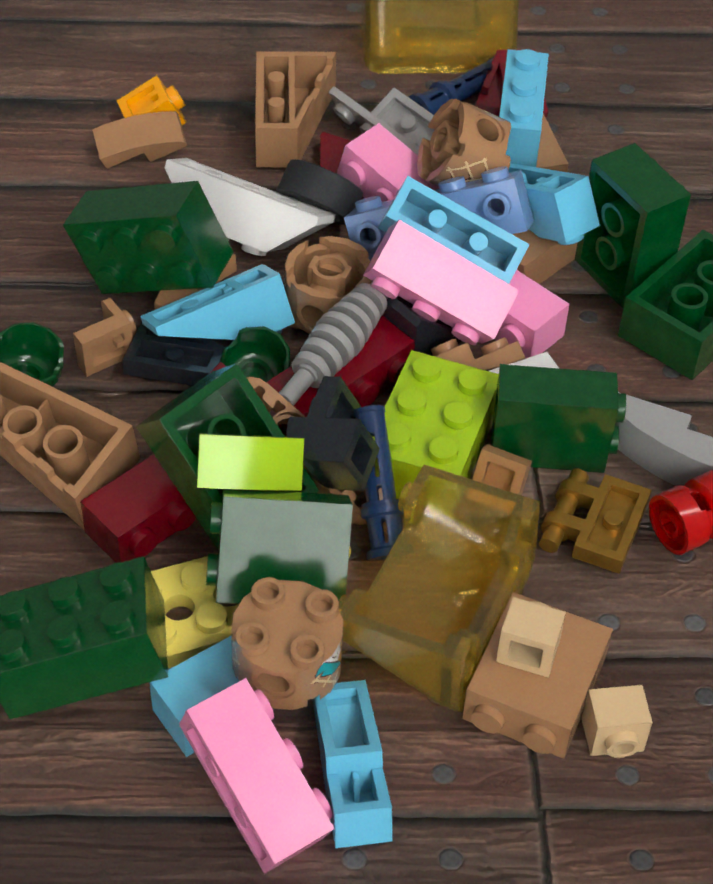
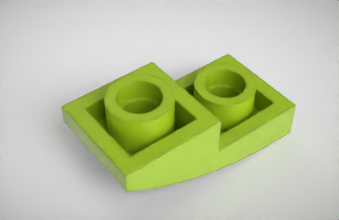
M199 434L197 488L302 491L304 438Z

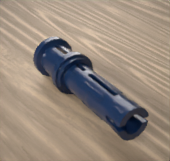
M494 56L449 82L438 80L430 85L429 90L422 94L413 93L408 97L435 115L439 108L450 99L464 101L479 93L488 75Z
M372 405L354 409L355 418L361 420L370 435L375 437V442L380 448L377 455L380 475L376 477L374 463L365 487L367 503L362 504V509L360 510L361 518L367 521L370 550L366 552L367 561H380L410 556L412 551L410 546L405 545L401 516L406 512L405 504L402 503V499L396 498L392 458L384 414L385 406ZM382 488L383 500L379 499L378 490ZM384 522L387 524L388 543L385 542Z

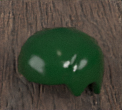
M33 322L14 323L0 331V362L53 387L59 382L63 370L64 344L48 327Z
M265 326L245 327L240 329L235 340L223 349L220 362L225 366L237 363L246 378L255 377L267 382L290 367V347L282 335Z

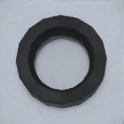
M291 159L276 190L277 193L336 214L333 223L346 225L344 217L356 208L355 202L361 200L363 196L361 189L346 178L324 167L299 159Z

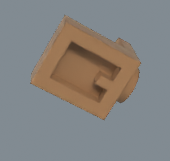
M111 298L101 301L102 321L73 333L78 367L86 377L123 361L133 336L137 332L131 314L127 310L121 311Z

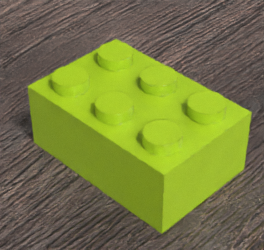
M411 350L385 405L384 413L397 499L451 515L456 514L492 425L498 381L497 373ZM378 457L375 460L376 477L380 475Z

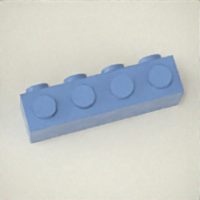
M507 166L493 168L482 172V179L466 183L464 176L455 177L439 182V189L434 190L510 234L528 231L534 222L522 170L509 173ZM373 196L355 202L356 208L344 217L349 239L362 245L369 252L368 259L370 261L386 234L378 226L393 201L382 202L380 196Z

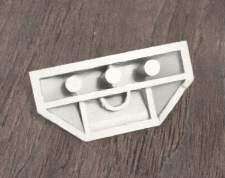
M189 158L166 160L165 170L171 182L198 181L227 240L232 239L242 243L241 249L250 254L266 256L267 252L284 249L334 222L336 215L334 213L237 178Z

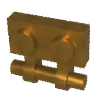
M573 469L568 479L561 481L555 494L557 504L554 510L548 512L541 525L543 535L539 546L546 552L555 553L562 541L567 539L575 541L572 558L620 574L649 503L652 490L607 474L604 475L598 488L587 484L589 475L584 470ZM581 507L589 509L586 519L573 516L575 510Z

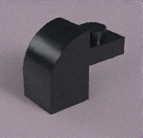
M323 376L316 396L310 403L307 417H289L286 434L287 437L304 438L303 465L319 484L337 490L364 491L380 448L361 420L356 419L353 410L360 408V404L343 379L334 376Z

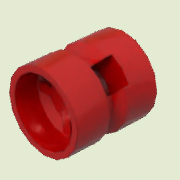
M713 470L690 479L684 485H677L663 491L650 499L649 518L653 530L659 541L673 554L683 555L704 545L709 539H713Z

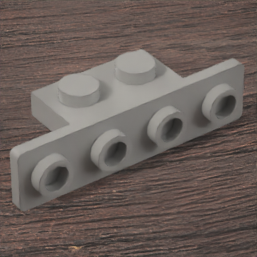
M334 86L328 92L336 104L333 111L346 124L351 125L355 122L361 126V132L365 133L380 123L417 155L422 138L430 140L434 132L433 129L428 127L434 115L396 88H393L372 112H369Z

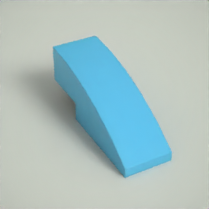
M366 680L336 683L332 691L321 700L320 695L313 698L326 796L333 813L330 821L335 828L332 830L335 848L392 842V805L383 771V751Z

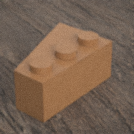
M256 51V167L282 168L287 167L291 159H302L332 99L328 92L333 86L336 87V52Z

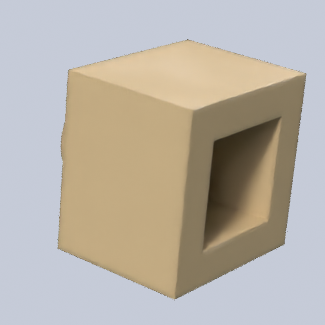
M512 597L500 634L496 662L549 677L560 643L566 612L551 608L542 602L526 601Z
M643 685L588 690L581 719L590 756L609 755L614 758H623L636 752L644 751L653 722Z

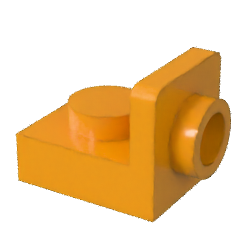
M157 75L117 100L124 118L146 113L176 111L180 117L181 124L187 123L180 110L186 106L182 97L173 85L166 88Z

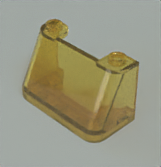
M362 0L361 37L364 63L369 70L381 74L465 73L490 60L491 57L495 56L497 50L517 49L519 0Z
M423 465L414 483L408 481L403 487L398 509L404 512V527L369 590L356 588L350 596L344 594L339 599V611L343 618L342 640L437 704L462 713L464 711L467 688L513 592L521 595L530 576L536 554L540 501Z

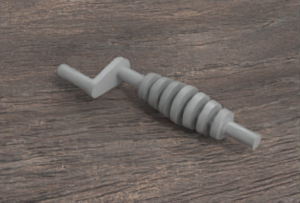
M372 283L357 285L317 321L316 326L312 329L308 339L304 342L300 352L292 362L293 377L279 392L293 406L309 387L319 388L323 376H334L363 349L372 334V330H374L387 308L388 297L372 288Z

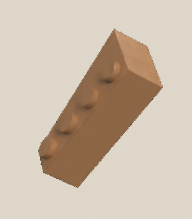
M0 362V456L84 530L80 501L133 468L140 459L133 426Z

